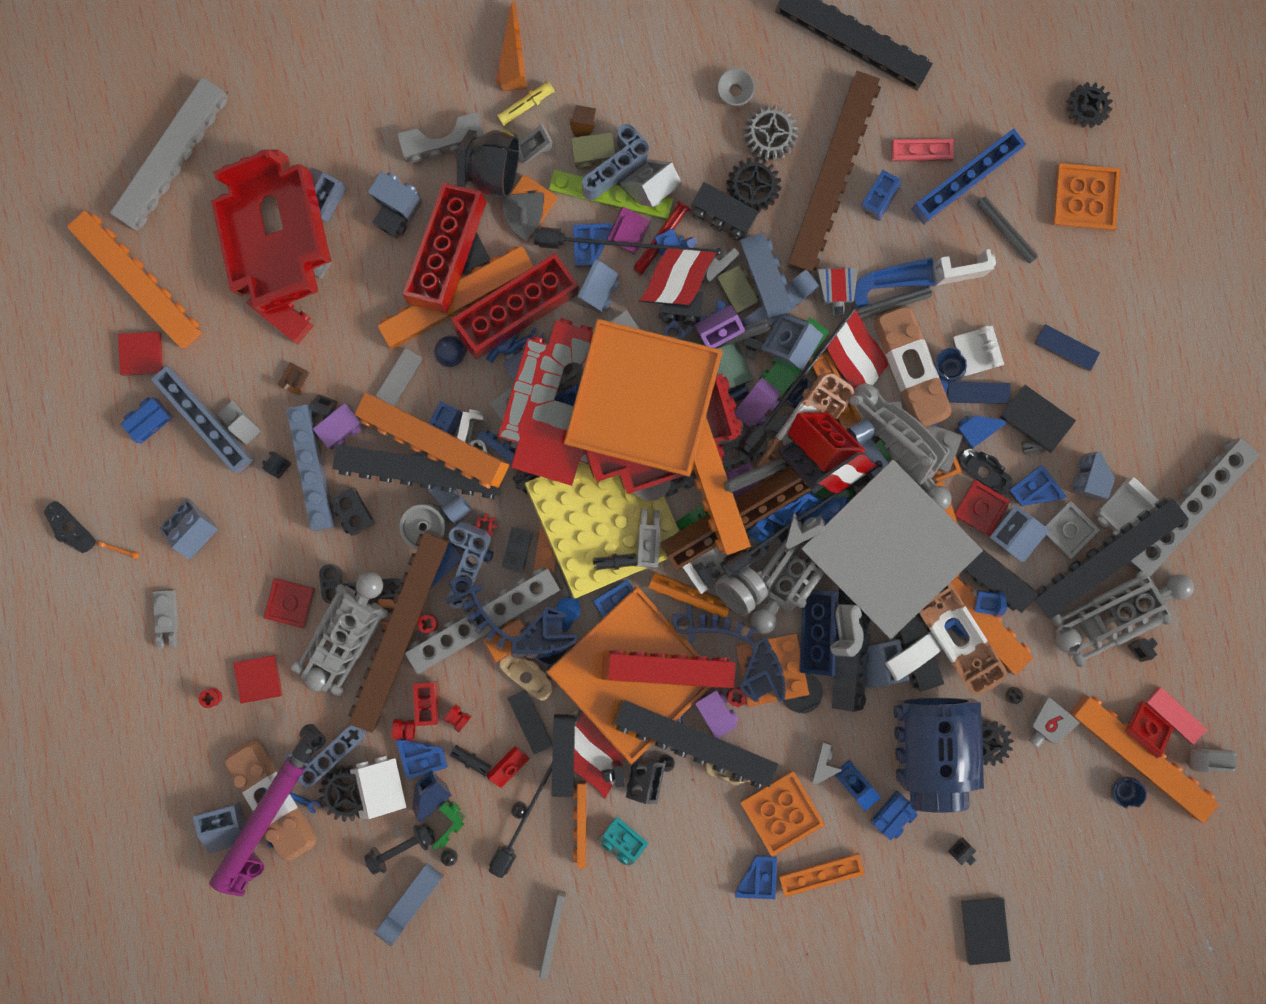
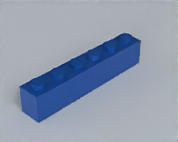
M1013 128L919 200L912 207V211L923 225L1020 152L1027 144Z

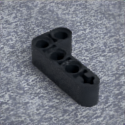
M335 564L324 565L319 571L321 596L324 602L328 604L332 602V599L328 596L331 588L336 589L340 584L349 588L351 586L356 587V582L343 584L341 569ZM329 568L335 571L333 579H329L326 576V571ZM382 579V582H384L382 592L379 596L372 599L395 597L397 591L401 592L403 584H400L401 579ZM393 582L399 586L395 593L394 590H385L384 586H392Z
M554 714L552 797H573L575 715Z

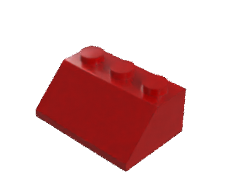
M828 412L797 413L788 432L794 443L799 445L806 452V455L812 458L819 469L824 472H830L857 452L864 453L866 450Z

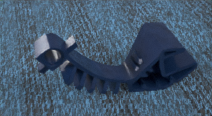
M458 577L449 581L453 596L445 599L447 604L471 596L473 601L463 604L461 609L466 614L476 607L478 612L468 616L467 621L472 625L482 617L484 622L478 625L475 631L480 634L489 626L492 631L486 636L485 640L490 643L495 635L501 637L502 639L496 646V649L499 651L505 641L511 643V657L547 658L550 655L555 656L567 651L577 641L575 634L562 635V623L567 616L566 613L548 606L532 623L528 622L525 625L526 628L523 627L520 630L522 634L517 637H511L500 630L488 618L480 605L475 593L482 591V584L472 587L471 582L466 577ZM457 584H466L468 587L467 591L463 593L456 590Z
M687 604V613L673 614L675 629L681 634H689V643L695 642L694 633H720L737 637L750 644L753 650L752 656L747 657L749 664L745 663L744 667L747 670L740 689L756 703L759 702L758 698L772 691L779 702H784L786 684L780 661L766 637L755 643L750 640L756 633V628L751 627L745 637L740 634L744 628V623L739 621L736 632L729 631L732 618L726 617L724 629H718L720 616L713 614V628H706L708 618L706 614H700L702 628H694L693 610L690 604ZM685 618L689 620V626L683 630L679 628L678 623L681 619Z

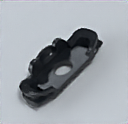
M965 449L957 457L959 466L983 485L1001 495H1004L1010 489L1013 483L1012 477L1005 472V467L1000 464L996 457L987 455L982 451L978 453L973 449ZM980 467H986L989 470L987 478H982L978 474Z
M54 501L45 508L44 515L50 523L56 540L63 542L70 548L73 547L81 553L88 552L95 545L94 537L62 504ZM67 521H72L75 524V529L71 533H66L63 529Z

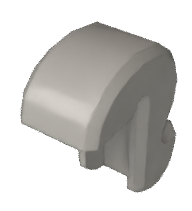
M840 604L835 611L839 641L834 642L830 646V650L835 656L854 657L861 649L863 643V630L859 624V618H861L862 613L858 605Z
M1191 748L1189 768L1202 773H1208L1209 771L1234 772L1236 770L1237 753L1226 749Z

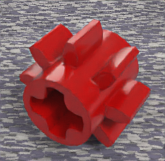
M485 513L484 518L477 515L478 522L472 523V525L481 529L483 526L482 521L490 522L488 525L489 530H483L494 536L492 530L499 528V526L493 523L496 517L489 519L488 513Z

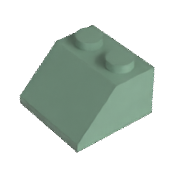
M738 343L718 348L723 350L717 374L722 373L723 377H727L730 388L727 389L728 391L753 381Z

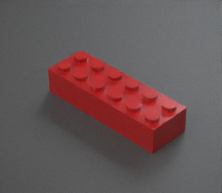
M447 183L442 184L402 294L408 304L448 314L487 203L481 191Z
M554 253L451 319L452 328L475 360H477L578 295L579 285Z
M621 650L609 651V654L603 655L602 680L734 688L735 662H729V658L712 657L711 661H708V656H691V659H688V655L680 654L671 655V658H667L665 653H650V657L646 656L647 652H630V655H625L626 651Z

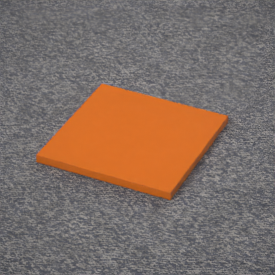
M597 319L564 444L690 477L723 350Z
M638 586L546 671L631 765L655 741L648 739L647 742L635 738L636 734L628 731V734L616 730L617 726L613 725L612 722L621 700H626L677 721L710 688L602 680L603 655L609 654V651L613 650L626 651L625 655H630V652H647L646 656L650 657V653H665L667 658H671V655L675 654L688 655V659H691V656H700Z

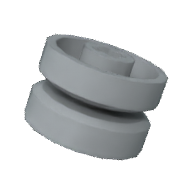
M422 503L412 506L405 511L400 519L399 530L401 537L407 545L414 549L419 547L416 545L419 534L424 535L425 532L424 528H421L422 523L427 525L426 530L445 537L448 534L449 522L447 515L442 508L435 504Z
M747 567L735 576L728 577L723 575L715 583V590L721 601L732 612L746 617L755 608V605L760 604L768 596L766 585L750 567Z

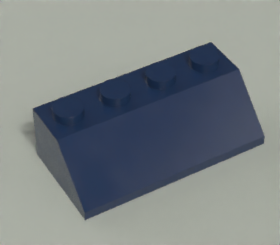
M812 590L806 599L807 604L804 608L802 607L800 673L835 676L836 656L831 652L830 646L836 642L837 623L835 611L837 608L838 591Z

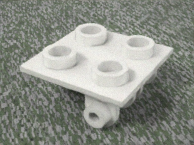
M986 326L979 330L953 337L956 349H959L967 360L964 376L1004 365L993 326Z

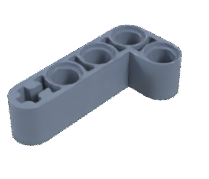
M624 124L618 129L617 144L621 150L583 178L582 194L586 199L594 200L647 161L649 144L632 125ZM627 135L631 138L625 139L622 136ZM641 150L644 153L638 154L635 151ZM626 162L628 165L623 166L619 163ZM609 173V174H611L612 176H611V177H605V176H603V174Z
M807 270L800 273L785 287L786 291H791L794 300L791 303V309L808 298L819 287ZM762 305L741 323L746 326L766 319L769 325L772 326L779 316L768 319Z
M863 419L847 428L846 431L866 449L864 454L869 460L874 462L880 460L883 463L881 468L878 467L868 474V477L872 480L888 462L872 440L875 434L872 423L868 419Z
M423 450L421 453L416 452L412 455L414 457L430 459ZM433 485V489H428L453 523H457L472 510L456 489L453 490V493L441 491V486Z
M458 522L449 532V539L453 544L464 548L465 552L455 578L466 575L473 587L491 538L485 530L465 522ZM456 530L463 531L465 537H459L456 534ZM475 538H481L484 541V545H478L475 542ZM468 557H474L477 560V563L473 564L469 562ZM459 583L456 586L457 591L463 590L461 593L468 589L464 583ZM451 588L447 598L453 596ZM469 597L452 602L449 606L455 609L461 608Z
M353 725L345 729L313 760L310 759L308 763H304L305 770L299 776L298 782L305 787H311L366 737V730ZM358 730V736L349 741L347 738L354 733L353 731ZM337 743L344 745L345 750L343 753L336 750ZM292 752L285 757L284 762L287 758H292ZM321 757H326L329 760L328 767H324L321 764ZM306 771H310L313 773V781H309L306 779Z
M426 863L374 934L389 946H392L443 875Z

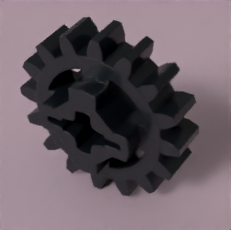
M1086 82L1084 86L1078 85L1076 90L1070 93L1071 97L1066 102L1071 105L1066 108V111L1072 112L1069 119L1075 118V125L1081 122L1082 128L1089 124L1090 128H1093L1095 124L1099 126L1103 123V120L1109 117L1107 113H1110L1113 108L1108 105L1113 100L1107 99L1110 92L1104 93V86L1099 89L1096 82L1091 87L1089 82Z
M985 720V725H982V732L987 730L982 735L983 765H987L990 762L992 766H995L996 761L1002 764L1003 756L1006 758L1010 757L1007 751H1013L1009 743L1014 742V740L1008 738L1011 732L1008 730L1004 731L1006 726L1003 724L998 727L997 721H993L991 725L989 720ZM999 733L1002 736L1003 742H1001L998 738ZM992 740L998 745H987L983 741Z

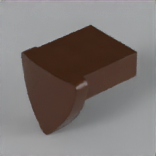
M576 105L573 118L570 119V127L575 137L589 136L595 126L596 108Z
M290 362L277 384L285 390L300 395L302 392L301 388L310 372Z

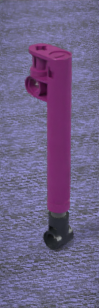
M307 724L300 730L299 736L301 739L292 751V758L286 759L283 767L280 768L209 881L210 886L216 891L235 896H244L246 892L244 888L248 882L261 875L264 871V864L256 855L254 849L299 780V776L304 772V763H308L314 752L320 750L326 743V737L314 724Z

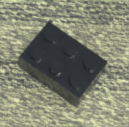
M703 182L691 204L690 213L693 214L692 217L694 219L710 223V227L718 232L723 230L729 234L728 237L739 242V240L747 237L759 211Z

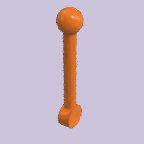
M101 541L97 543L98 546L129 555L132 559L139 557V553L136 551L130 552Z

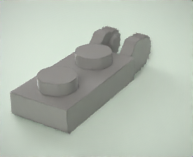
M641 509L640 525L638 526L636 567L658 568L661 526H659V510H654L653 525H646L647 509Z
M176 591L153 592L157 648L164 649L165 632H170L169 645L171 649L177 648L178 618Z

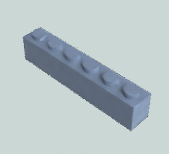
M165 366L151 379L233 473L240 474L255 461L174 368Z
M309 405L287 408L311 531H320L334 528L336 523L331 509L332 504L319 439L313 430L316 427L315 419L312 416L313 410L309 409Z

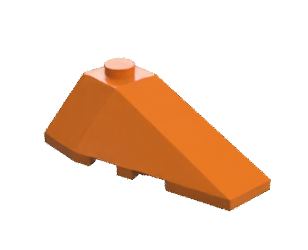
M516 1L511 2L499 61L500 72L496 73L497 85L502 86L503 92L527 89Z

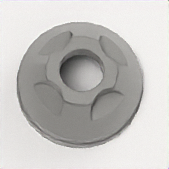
M729 69L719 78L718 94L727 105L734 107L742 106L749 102L754 94V80L743 69ZM734 85L740 87L741 94L739 96H732L729 92L730 87Z

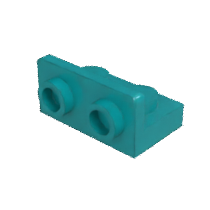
M619 817L614 818L605 832L598 838L601 842L600 845L606 851L613 852L621 864H627L628 866L636 862L649 844Z

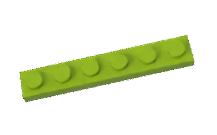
M557 170L553 172L549 188L550 192L619 209L624 206L635 213L664 220L669 218L673 203L671 198L664 197L661 200L662 202L655 207L644 206L637 202L622 186L614 185L598 198L589 200L582 194V180L584 177Z

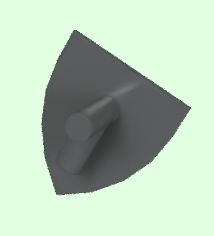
M542 192L509 195L507 199H502L504 216L509 226L524 241H527L534 234L535 229L540 224L543 214Z

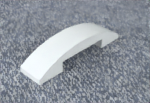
M929 629L927 634L904 651L896 654L885 664L895 681H898L934 657L942 650V647Z

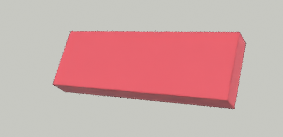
M892 139L891 162L954 160V139Z
M1158 687L1145 701L1193 745L1207 731L1197 719L1161 687Z

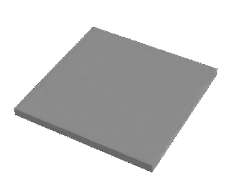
M893 459L825 524L824 532L812 537L801 548L890 639L983 551Z

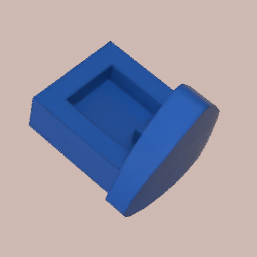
M977 590L973 610L997 617L1003 616L1007 611L1004 593Z
M570 597L560 600L556 605L557 610L567 615L562 623V630L565 632L569 630L574 620L580 616L581 608L578 598L570 599Z
M951 618L945 622V630L951 628L960 639L970 638L957 618Z

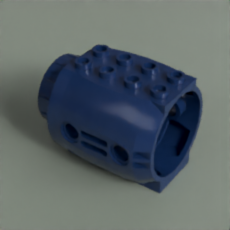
M973 698L897 700V706H894V718H897V727L894 728L895 739H898V748H895L896 761L899 760V769H896V780L900 782V785L906 791H910L911 808L917 811L932 813L967 810L970 805L969 791L984 789L981 702Z

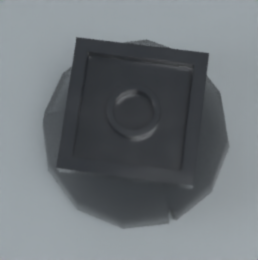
M468 130L457 148V186L465 188L466 184L471 182L484 195L495 199H507L512 191L518 168L519 152L517 151H519V138L517 134L507 130H492L477 138V131Z

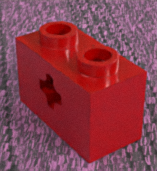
M437 681L414 683L415 726L437 725L439 723Z

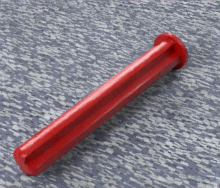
M677 201L678 205L657 235L671 228L675 229L686 212H690L691 209L684 203ZM653 239L650 244L656 245L655 240ZM647 248L633 269L637 273L643 274L659 252V249Z

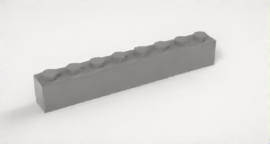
M204 77L200 79L110 214L136 231L145 225L146 217L150 211L157 207L159 198L168 191L169 183L173 177L180 173L182 164L191 157L192 149L196 143L201 142L207 127L214 123L215 115L219 109H223L226 105L228 95L222 89Z

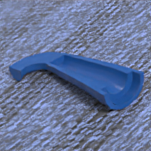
M933 257L891 266L863 276L856 283L854 296L856 305L858 307L869 305L867 294L870 290L876 288L935 286Z

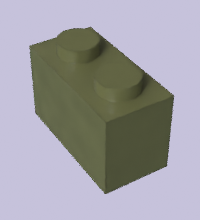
M612 132L571 138L575 167H580V169H589L592 165L597 164L601 165L615 155Z
M739 265L719 275L716 279L728 304L733 307L737 315L757 305V298H759L755 287L751 288L748 283L750 278L746 270H741Z

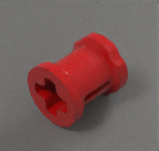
M433 614L423 615L417 622L419 630L423 633L435 631L439 625L437 617ZM431 619L430 624L433 626L425 628L426 623L424 620Z
M739 687L728 690L727 700L732 706L740 707L745 704L746 694ZM734 692L742 694L739 696L740 701L731 700Z
M209 688L200 693L198 700L202 707L211 708L217 706L222 701L223 696L222 692L217 688ZM210 695L211 697H214V700L211 701V699H208L207 696Z

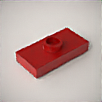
M514 746L486 776L491 782L502 788L530 758L526 753Z

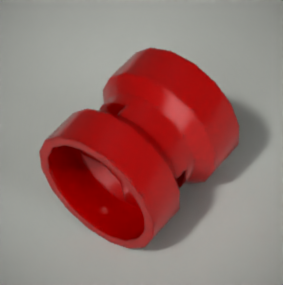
M455 704L443 721L447 724L451 723L454 726V730L459 733L472 716L461 712V707Z
M394 719L392 739L399 740L400 738H405L406 740L414 741L416 731L415 720L402 721L401 719Z

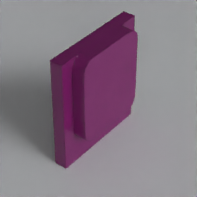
M622 206L607 240L641 243L651 221ZM619 246L633 255H636L639 249L638 247Z

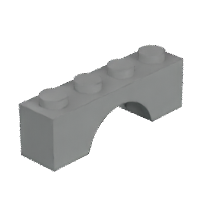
M477 112L457 117L454 130L448 136L441 139L428 138L418 128L397 133L403 156L406 162L410 163L420 162L422 158L429 156L430 158H436L447 151L451 153L457 152V148L468 130L477 131V138L484 135Z

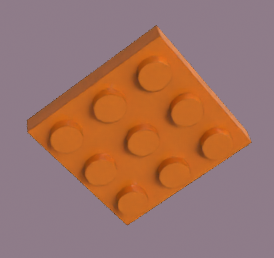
M1059 163L1057 165L1052 226L1116 230L1121 168Z
M797 634L768 639L784 673L786 684L785 700L809 695L805 673H800L801 652ZM748 643L736 645L742 679L747 670L744 667L745 663L749 664L747 657H751L753 651L752 646ZM773 691L758 698V703L746 695L748 707L778 701Z
M793 770L773 781L770 787H763L740 801L772 857L825 826L824 821Z

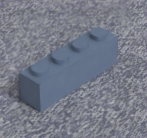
M764 232L741 239V250L767 318L770 319L792 311L791 303L794 300L791 291H786L784 285H787L784 274L778 271L780 267L778 258L771 253L773 246L770 238L766 239Z

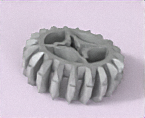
M766 105L765 111L759 107L757 109L758 114L752 112L751 118L746 120L747 126H744L743 131L747 132L743 136V139L748 140L746 147L753 146L750 152L753 154L757 151L758 158L762 154L765 155L764 159L767 161L769 156H772V160L776 161L777 154L781 159L785 156L784 152L790 154L791 148L796 146L795 140H798L799 137L795 134L799 128L793 126L796 124V119L789 120L792 115L791 112L785 115V108L783 107L781 111H777V105H774L773 110H770V106ZM770 119L767 125L756 126L760 121ZM777 120L784 125L786 131L777 126ZM771 125H773L772 130L774 132L773 136L771 137V140L769 141L770 136L768 135V133L771 128ZM755 134L765 140V146L757 140ZM786 139L782 145L772 147L774 141Z

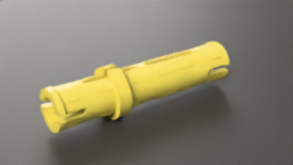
M547 80L534 91L532 89L528 91V95L500 114H497V117L505 126L535 104L539 105L541 100L555 91Z

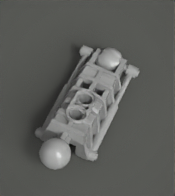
M870 384L858 385L854 390V396H851L849 399L850 404L856 406L864 419H868L872 423L875 430L874 435L876 437L879 436L886 443L884 446L888 449L893 460L919 486H922L925 492L943 510H946L951 504V493L947 488L937 486L932 478L949 455V448L942 446L908 412L896 404H890L880 395L881 392L878 388Z
M785 538L764 569L757 572L768 590L766 598L770 600L765 608L756 610L750 618V624L757 629V633L768 634L775 628V614L779 608L788 613L796 606L804 608L807 604V597L825 572L814 561L810 565L806 563L810 558L807 554L803 559L795 556L800 548L810 539L789 550L786 548ZM786 553V555H785V557L783 558V560H782L781 562H779V561L781 560V558L783 557V555ZM797 564L803 566V572L799 575L792 572L793 567ZM775 566H777L776 570L771 576L770 573L773 571ZM786 581L792 584V588L788 592L781 590V585Z
M1145 571L1137 573L1135 578L1093 598L1091 602L1063 616L1056 614L1052 617L1051 620L1054 626L1058 628L1055 630L1056 646L1060 651L1067 653L1069 657L1073 655L1076 666L1082 667L1086 665V659L1106 649L1120 645L1161 624L1167 625L1171 623V612L1165 601L1171 598L1177 600L1188 599L1194 592L1193 581L1183 574L1173 575L1168 580L1167 587L1158 591L1153 580L1147 576ZM1140 600L1147 603V609H1142L1139 606ZM1107 601L1106 605H1104V606H1101V605H1100V604H1102V603H1104V602ZM1092 607V612L1088 614L1083 612ZM1120 609H1125L1129 613V618H1123L1120 614ZM1109 611L1112 618L1103 622L1099 614ZM1078 614L1077 620L1064 625L1065 620ZM1115 622L1117 628L1108 631L1106 625ZM1081 624L1090 642L1083 645L1081 634L1072 628ZM1106 639L1111 641L1102 646V641ZM1091 646L1096 648L1084 655L1080 654L1081 651Z
M373 572L361 574L356 582L358 592L356 596H354L356 591L340 584L336 587L337 593L314 631V636L299 662H293L291 665L292 671L302 674L301 679L304 680L309 690L314 692L324 691L325 693L330 690L337 697L343 693L344 690L341 687L356 660L361 657L382 619H386L388 611L374 602L370 605L367 603L369 599L379 596L382 592L383 582L378 574ZM330 641L333 643V646L327 644V642ZM337 646L344 649V653L336 649ZM309 655V663L305 668L303 664ZM342 674L337 684H333L332 682L335 677Z

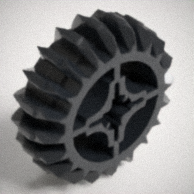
M758 157L755 158L754 163H752L751 158H747V164L741 160L739 161L740 168L734 165L732 168L734 172H729L728 177L731 179L726 180V185L731 187H728L726 192L733 193L730 195L731 197L751 208H755L760 213L761 206L766 211L768 210V204L773 206L775 204L773 199L779 198L777 192L781 191V186L776 184L781 182V178H774L779 172L777 170L771 172L774 165L770 164L766 167V159L760 164L758 163ZM752 171L750 178L738 180L745 172ZM759 172L767 177L770 184L760 179ZM754 177H755L756 189L754 190V193L752 194L753 189H752L751 182H753V179H754ZM738 187H741V190H745L748 193V199L740 194ZM770 191L766 197L755 200L757 193Z
M344 765L339 766V771L333 768L331 770L332 774L327 773L325 775L327 780L321 781V785L325 788L319 789V793L324 794V796L319 798V801L326 802L322 808L329 807L330 809L327 815H331L334 812L335 820L342 815L341 819L343 822L348 817L350 821H354L355 815L360 818L359 811L363 810L362 801L356 792L358 787L356 775L350 773V770L353 769L352 765H348L347 770ZM341 777H350L353 778L354 781L351 784H346L343 781L340 782L337 779ZM332 786L335 787L334 789L338 793L336 801L332 797ZM353 786V788L350 790L351 793L349 794V796L341 800V798L344 796L343 793ZM344 802H348L351 805H356L357 807L353 809H345L340 807V805Z

